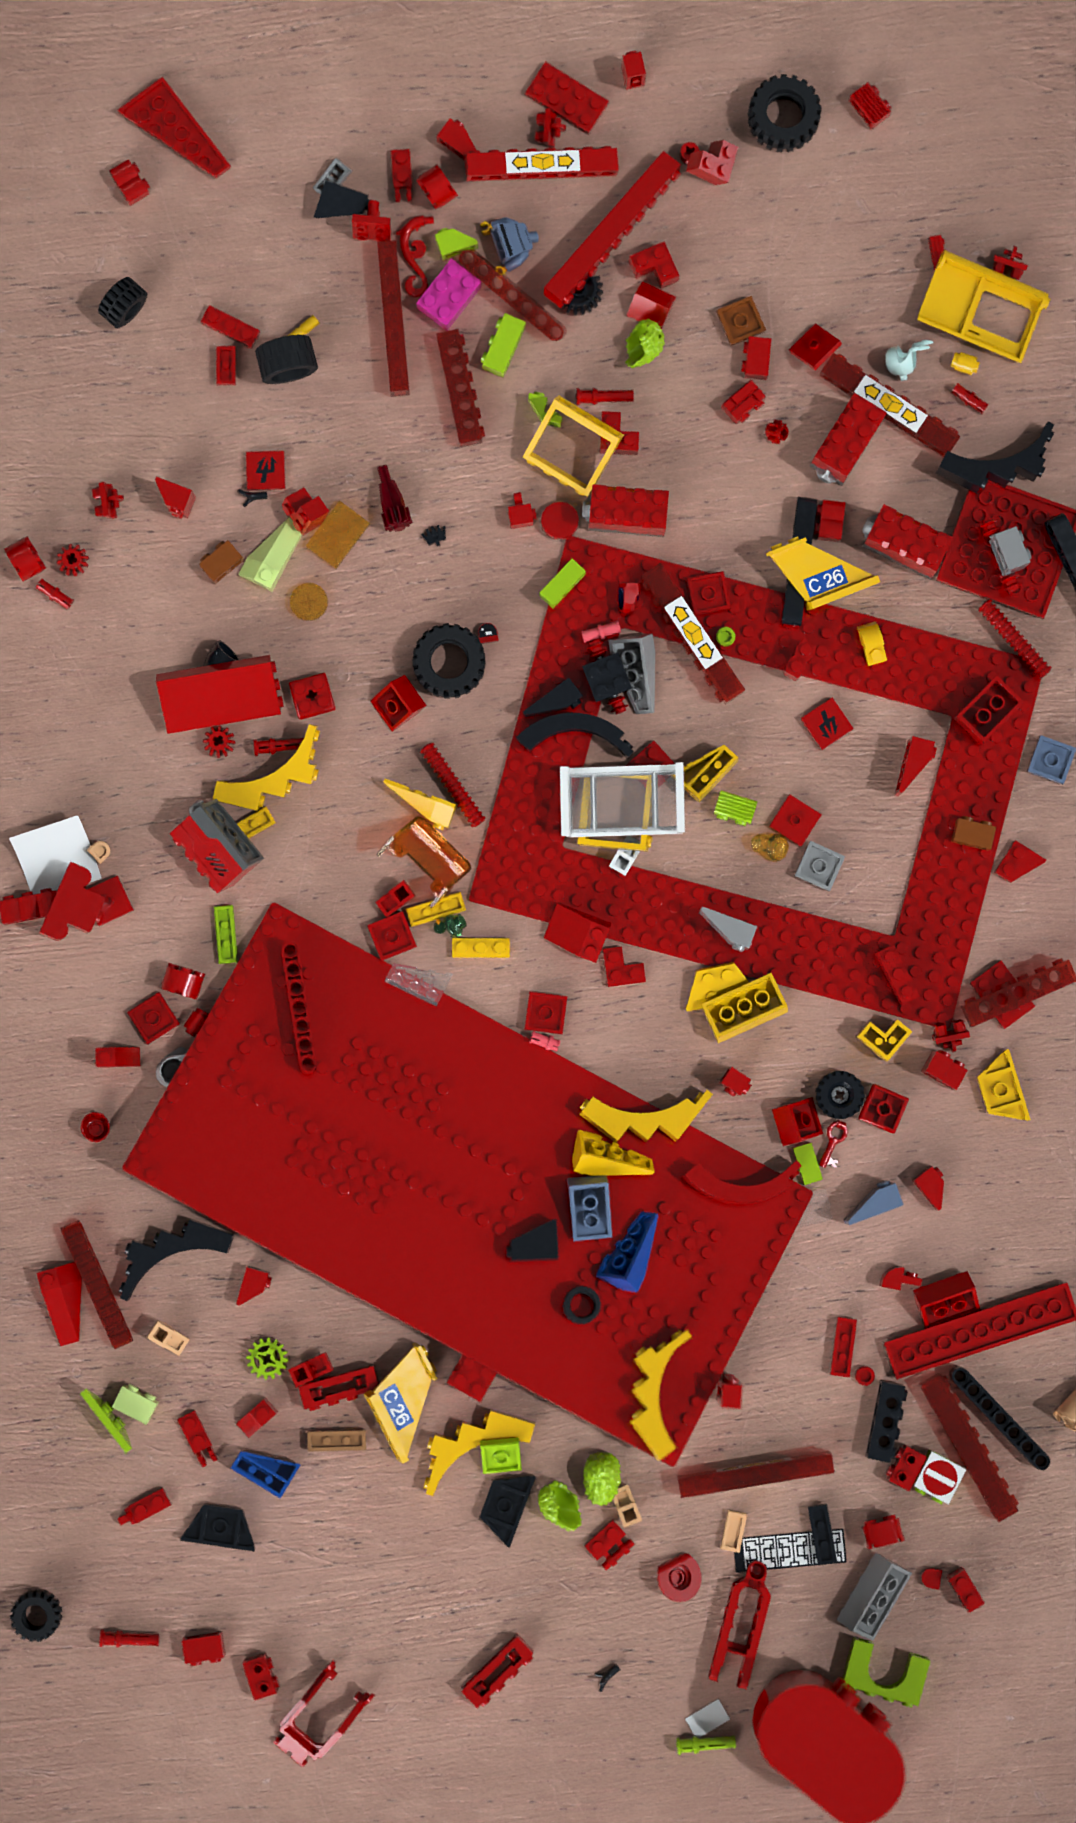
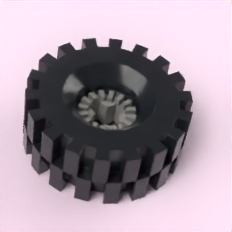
M846 1071L831 1072L818 1082L815 1090V1100L817 1101V1106L828 1117L846 1119L858 1113L860 1107L863 1106V1099L865 1098L864 1087L861 1085V1081L852 1073ZM836 1090L844 1091L843 1100L835 1099Z

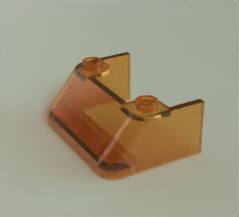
M420 816L415 817L396 832L376 854L380 857L387 850L400 858L407 854L433 880L430 884V889L436 898L429 905L430 908L441 901L471 870L469 861L432 827L425 818Z

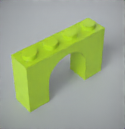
M853 1636L842 1676L846 1684H850L855 1690L864 1691L865 1695L875 1697L876 1694L883 1696L882 1699L889 1702L898 1700L907 1707L919 1706L931 1660L926 1656L909 1652L902 1677L894 1684L881 1685L873 1681L868 1672L874 1647L873 1642Z

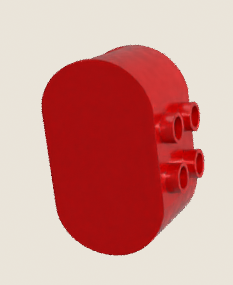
M794 1670L774 1678L758 1696L752 1716L753 1731L767 1763L840 1823H873L891 1811L904 1789L905 1765L899 1749L888 1732L892 1724L886 1719L887 1716L871 1702H868L864 1708L860 1707L858 1703L861 1701V1698L856 1694L857 1691L850 1684H846V1681L840 1676L832 1683L819 1673L809 1670Z

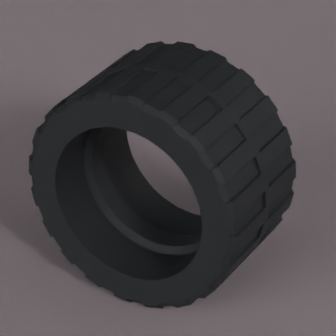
M289 335L273 339L261 344L255 350L262 381L266 384H282L310 376L318 369L311 338L306 335Z

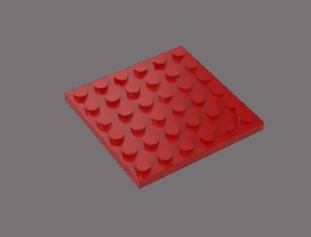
M988 480L984 489H979L977 494L968 490L952 534L953 539L945 553L936 581L1044 619L1063 568V564L1045 529L1044 522L1063 513L1068 518L1075 533L1076 509L1010 485L1004 488ZM990 517L993 520L997 519L995 526L1001 528L998 533L1017 526L1018 531L1021 530L1024 536L1025 549L1028 548L1031 554L1030 563L1024 569L1014 572L1019 574L1016 579L1017 582H1022V584L1019 585L1020 589L1011 593L1008 590L1004 591L1007 585L1006 583H1001L1005 576L1002 575L991 548L990 536H983L982 534L985 530L984 528H979L982 525L981 521Z

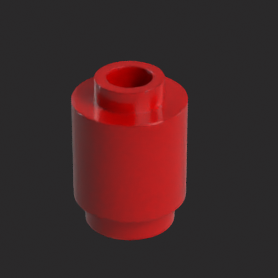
M197 1007L195 1011H192L184 1024V1027H186L185 1032L195 1037L209 1014Z

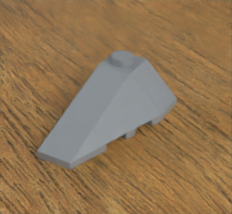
M653 634L632 635L609 640L610 654L619 653L632 689L627 691V695L635 713H654L655 647Z

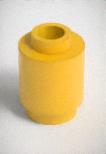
M955 352L950 367L955 368L954 370L972 375L973 372L977 373L980 362L977 361L978 357L963 352Z

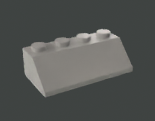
M875 1553L870 1559L865 1572L861 1575L854 1591L851 1592L844 1608L841 1609L837 1621L851 1631L873 1641L912 1573L890 1559Z

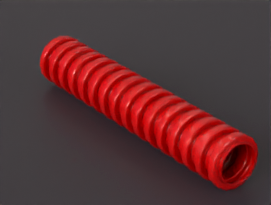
M991 599L984 602L978 611L983 612L982 615L987 617L986 620L991 621L990 624L995 626L994 629L999 630L998 633L1003 635L1002 638L1007 639L1006 642L1010 643L1011 648H1015L1014 651L1018 652L1019 657H1023L1022 660L1026 661V665H1030V669L1034 670V674H1038L1039 679L1047 675L1052 668L1047 665L1048 662H1044L1043 657L1040 658L1039 652L1036 653V649H1032V645L1027 643L1028 640H1024V636L1019 634L1020 631H1016V627L1012 626L1011 621L1008 622V618L1004 617L1003 612L1000 613V609L996 608V604H992L993 601Z
M434 742L427 744L420 751L421 754H424L423 758L427 759V764L430 763V768L434 769V774L437 773V778L441 779L440 782L444 783V788H447V792L451 793L450 797L455 799V803H458L457 807L461 808L462 813L464 812V817L468 818V823L471 822V827L478 826L485 821L486 817L481 815L482 811L478 810L479 807L475 806V801L472 802V797L468 796V791L465 792V787H462V783L458 782L459 778L454 776V772H451L452 768L447 766L448 762H445V758L441 757V752L438 753V748L434 747Z

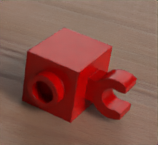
M521 492L513 493L515 506L508 507L511 529L534 526L533 520H537L535 508L531 509V503L523 504Z

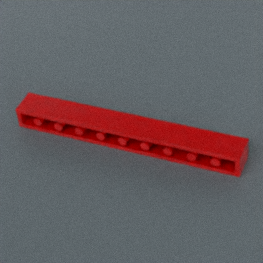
M663 151L545 285L543 295L560 308L564 304L568 305L574 297L573 294L584 287L586 284L585 280L589 276H594L598 270V265L600 263L604 264L607 261L612 249L616 250L622 242L621 239L632 232L633 225L636 222L642 221L648 208L652 209L657 203V198L660 194L663 196L669 189L668 185L679 178L681 175V164Z

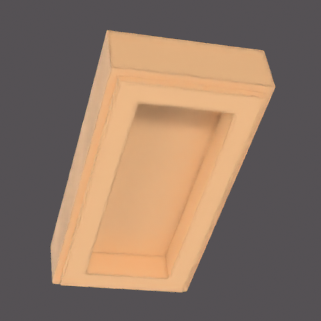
M728 1510L720 1549L740 1553L747 1514Z

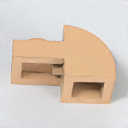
M157 1320L147 1336L149 1340L163 1348L165 1347L180 1356L190 1340L160 1320Z
M629 1485L618 1488V1494L615 1495L613 1500L624 1528L641 1522L642 1518Z

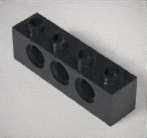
M880 1380L865 1455L868 1459L890 1463L891 1459L895 1458L896 1447H894L895 1439L898 1440L900 1428L897 1427L899 1420L902 1421L904 1409H901L902 1401H906L907 1390H905L903 1384ZM889 1398H895L896 1404L892 1408L886 1406V1401ZM885 1417L892 1418V1424L888 1427L882 1424ZM882 1436L888 1437V1443L885 1446L879 1445V1438Z

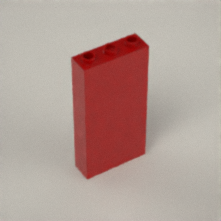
M270 655L156 674V685L167 734L281 715V707H284L282 696H278L277 690H280L279 679L274 677V673L277 672L275 661H271Z

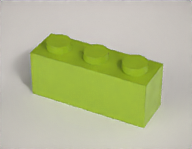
M506 313L503 318L499 317L495 327L498 329L496 335L492 334L488 343L490 346L488 353L484 352L481 358L483 370L504 378L525 330V321Z

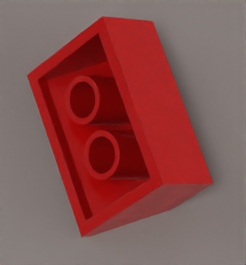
M968 1271L913 1290L925 1328L980 1310L976 1288Z

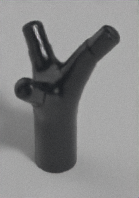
M238 489V493L247 497L243 504L244 507L255 500L268 499L267 492H247Z
M617 1664L613 1665L606 1672L595 1673L596 1677H602L599 1682L600 1692H603L606 1683L621 1670Z

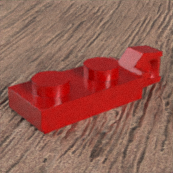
M161 1488L130 1504L124 1509L126 1514L118 1517L117 1520L120 1526L129 1521L133 1525L166 1509L172 1504L164 1488Z

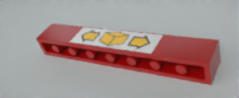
M590 146L583 147L582 149L566 147L563 150L546 148L544 151H537L535 148H530L526 151L509 149L507 152L489 150L485 153L473 150L466 153L465 156L466 181L616 176L619 171L617 148H612L611 146H603L600 149H593Z

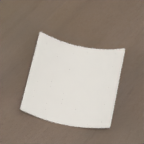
M78 815L9 838L22 866L30 892H33V895L39 894L41 889L52 888V891L58 890L70 861L90 871L92 876L90 882L101 879L97 862L87 851L91 845Z

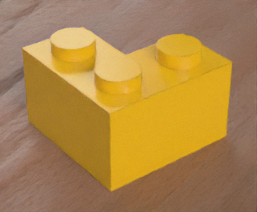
M898 1019L894 1020L884 1033L872 1022H867L856 1038L881 1059L888 1061L912 1031Z

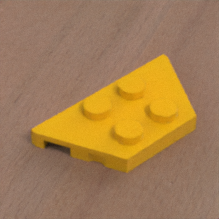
M734 962L697 969L685 1007L686 1011L702 1009L701 1004L749 983V981Z
M1006 1049L976 1077L987 1114L1029 1121L1031 1119L1009 1049Z

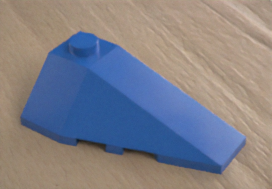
M641 1212L627 1229V1235L622 1241L618 1240L615 1244V1250L611 1255L607 1254L603 1259L596 1274L597 1278L621 1290L638 1292L646 1275L659 1216L657 1213Z

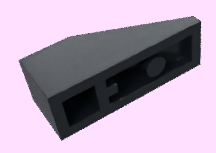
M568 678L524 710L523 715L529 717L567 710L570 707L574 709L582 703L580 700L583 698V695L571 679Z

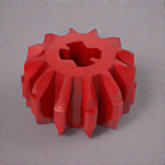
M69 544V550H66L65 547L61 548L64 554H57L61 559L56 561V563L62 565L59 568L61 572L66 570L67 576H70L73 572V575L76 577L78 570L83 574L84 570L82 567L89 566L88 563L84 562L89 560V556L85 555V549L80 550L78 544L74 549L72 544ZM73 556H75L77 561L76 563L73 562V564H71L69 559H73Z
M218 725L217 731L214 727H211L212 734L205 732L209 739H203V743L208 744L204 749L206 751L210 750V756H213L216 752L217 758H220L221 752H223V755L227 757L228 753L226 750L228 749L231 752L234 750L229 745L236 744V741L229 740L234 737V734H228L229 728L227 727L222 732L221 725ZM221 737H222V738H223L222 741H223L224 743H223L222 745H221V744H218L217 746H215V745L217 744V743L215 742V740H216V739H219V740H220Z

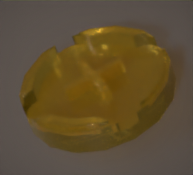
M304 583L293 590L290 597V606L292 612L299 619L313 621L325 614L328 607V598L320 586L314 583Z

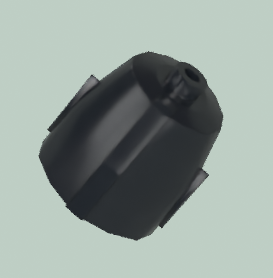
M219 640L207 654L203 666L240 659L229 646Z

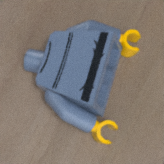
M508 217L494 220L491 224L486 221L480 224L481 228L488 227L487 230L481 231L484 236L491 233L501 265L505 264L504 267L497 266L494 269V272L500 269L503 270L502 275L497 277L498 279L504 278L507 271L510 272L521 266L529 257V252L533 249L532 243H537L539 240L536 231L528 232L525 223H518V221Z

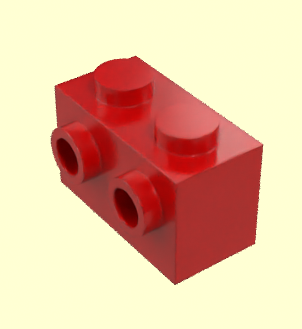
M729 1067L719 1082L725 1087L724 1091L734 1097L735 1095H746L752 1086L749 1084L751 1079L734 1067Z
M904 1444L903 1448L899 1447L895 1454L897 1459L894 1465L890 1464L886 1474L890 1482L910 1491L927 1456Z
M267 1653L245 1659L242 1664L254 1701L277 1694L280 1684L277 1675L274 1676L272 1672L274 1668L272 1658L268 1657Z

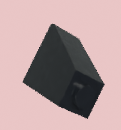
M325 180L314 218L363 214L364 210L367 211L369 194Z
M553 1219L511 1240L509 1246H506L507 1258L510 1257V1262L558 1260L557 1219Z

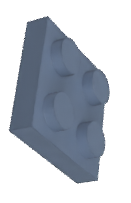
M1040 735L1027 772L1063 785L1076 748Z

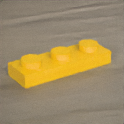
M452 938V958H510V938Z

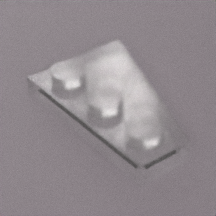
M393 963L385 982L437 1007L453 974L436 973L435 970H418L417 967Z

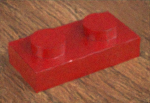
M216 346L217 385H236V346Z

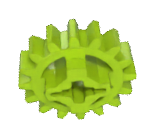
M268 1337L267 1342H264L263 1338H260V1344L254 1342L253 1346L255 1348L248 1349L251 1355L246 1356V1359L251 1360V1362L247 1364V1367H253L251 1373L257 1372V1378L264 1375V1380H267L268 1375H270L272 1379H275V1373L281 1375L280 1369L287 1368L283 1363L289 1361L288 1358L284 1357L288 1351H282L284 1344L277 1345L278 1339L271 1342V1338ZM270 1346L268 1350H258L260 1347ZM276 1350H277V1351L279 1352V1354H280V1360L276 1358V1355H275V1351H276ZM270 1354V1359L272 1360V1362L269 1361L268 1363H265V1358L263 1356ZM255 1358L259 1359V1368L255 1363ZM267 1367H276L273 1371H265Z

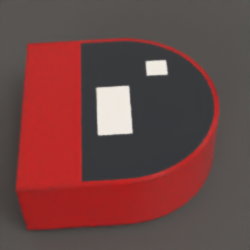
M485 623L480 626L478 630L480 643L485 644L499 641L497 629L493 624Z

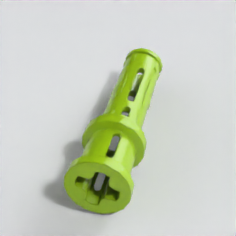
M735 1735L699 1739L696 1736L686 1739L676 1737L677 1755L689 1752L697 1754L701 1750L736 1748Z

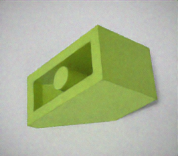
M444 228L435 234V241L442 260L478 249L476 239L453 228L449 230Z

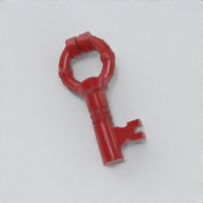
M837 1120L832 1122L827 1128L829 1142L818 1164L819 1166L826 1168L827 1164H831L832 1167L836 1168L835 1163L839 1161L832 1160L830 1157L836 1144L843 1142L847 1138L848 1129L845 1122ZM833 1127L843 1130L840 1138L832 1136L831 1131Z

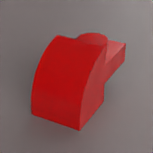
M403 880L375 903L387 918L409 903L416 895L407 882Z
M895 1266L888 1269L882 1275L879 1286L901 1291L902 1283L921 1286L922 1279L918 1278L917 1273L907 1272L904 1275L905 1267Z
M326 1352L288 1369L296 1387L334 1370Z

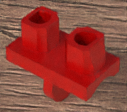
M545 108L544 113H539L536 116L537 125L544 126V131H536L535 141L539 144H546L549 148H555V137L560 138V132L566 131V125L561 124V118H557V114L553 113L551 108Z
M1013 246L1012 251L1004 250L1003 254L1010 256L1009 258L996 254L993 257L994 271L1003 274L1005 265L1012 266L1009 277L1018 280L1021 278L1023 271L1027 270L1028 265L1014 260V258L1021 260L1023 254L1016 252L1017 246Z
M100 482L98 487L92 489L93 498L96 500L101 499L102 504L95 506V515L115 519L117 518L116 509L120 508L119 502L124 500V496L118 495L117 489H113V484Z
M962 1019L953 1020V1030L947 1031L945 1023L935 1024L934 1034H932L933 1041L935 1040L936 1044L942 1043L943 1049L950 1048L951 1052H956V1046L962 1045L961 1039L970 1037V1032L966 1029Z

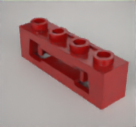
M371 1365L298 1386L304 1409L309 1408V1411L320 1409V1405L328 1403V1406L339 1404V1400L344 1398L347 1401L357 1399L359 1394L366 1393L369 1390L373 1391L379 1385L375 1366ZM365 1374L364 1377L356 1378L357 1386L367 1384V1386L348 1388L327 1394L324 1398L315 1400V1397L322 1396L323 1392L321 1388L313 1391L311 1390L312 1388L333 1386L351 1381L355 1376Z
M723 1374V1377H720L717 1383L716 1400L721 1408L741 1409L743 1385L734 1374Z
M517 1633L461 1688V1692L476 1708L484 1707L491 1700L490 1696L494 1692L499 1693L504 1688V1682L508 1678L512 1680L519 1673L518 1669L523 1664L526 1666L533 1659L532 1655L534 1654L533 1649ZM509 1653L508 1657L515 1662H511L489 1683V1688L486 1689V1684L483 1681L506 1659V1654Z

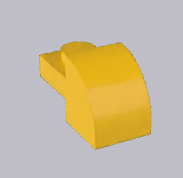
M872 622L858 626L857 629L867 665L870 666L887 661L884 640L878 624Z

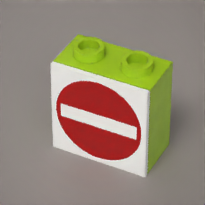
M929 1449L926 1454L927 1459L913 1484L915 1486L914 1490L922 1495L926 1493L932 1495V1500L941 1505L943 1502L949 1504L966 1469Z

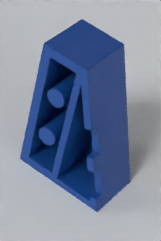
M241 1451L231 1469L281 1499L301 1464Z

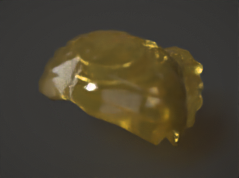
M777 833L758 834L751 839L752 850L760 853L769 861H781L788 853L789 844L783 835Z

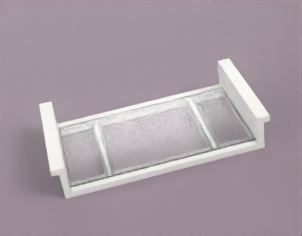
M683 762L672 765L560 767L561 836L683 834L685 832Z

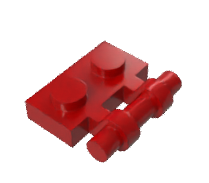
M612 1519L584 1546L597 1561L602 1556L606 1558L602 1567L607 1571L611 1566L614 1567L624 1554L627 1555L635 1543L629 1539L624 1544L621 1539L626 1533ZM617 1544L619 1549L611 1555L608 1551Z

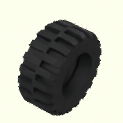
M781 74L780 78H777L776 75L772 76L769 81H763L760 88L757 87L753 97H751L748 109V125L752 128V135L758 137L757 141L761 145L763 143L767 144L766 148L772 150V147L777 148V152H782L783 149H787V152H792L795 147L800 149L804 146L805 142L808 143L812 139V136L817 131L822 111L821 105H819L820 98L817 94H814V87H808L807 81L804 79L802 81L797 80L798 76L792 75V78H787V74ZM779 99H787L794 102L802 112L800 123L789 128H782L773 124L767 116L769 104Z
M444 623L443 626L438 627L436 625L432 627V630H427L423 633V637L418 639L416 648L413 651V668L417 680L427 692H431L437 697L441 696L444 699H450V697L459 698L463 694L467 695L473 688L477 687L484 675L486 665L485 653L478 637L472 634L468 628H462L458 624L449 625V623ZM455 644L461 647L467 656V666L464 672L456 678H442L432 668V655L441 645Z

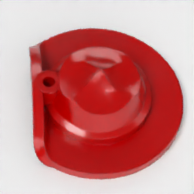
M684 1553L658 1566V1585L661 1592L668 1599L674 1602H685L692 1599L699 1591L702 1580L701 1570L691 1555Z

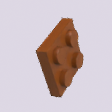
M752 296L716 310L731 346L747 340L749 336L755 337L766 332Z

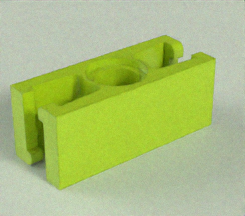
M571 559L539 592V596L550 607L554 608L586 575V571L575 560Z

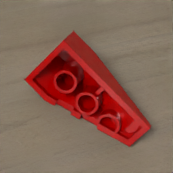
M75 1261L36 1273L60 1347L78 1342L80 1339L82 1277L78 1262Z

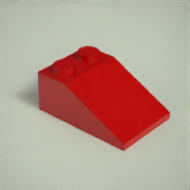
M915 736L908 740L894 796L901 795L929 761H932V758L935 757L937 747H934L935 741Z
M557 902L544 938L581 958L596 963L611 923Z

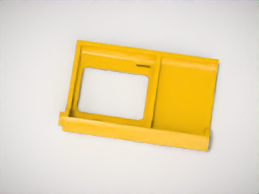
M944 250L938 260L917 320L1021 364L1039 315L1043 308L1046 309L1048 307L1050 298H1048L1049 294ZM984 291L1030 310V316L1019 343L973 325L972 320Z

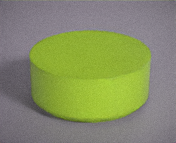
M722 627L716 634L717 643L723 647L732 645L735 640V632L729 627Z

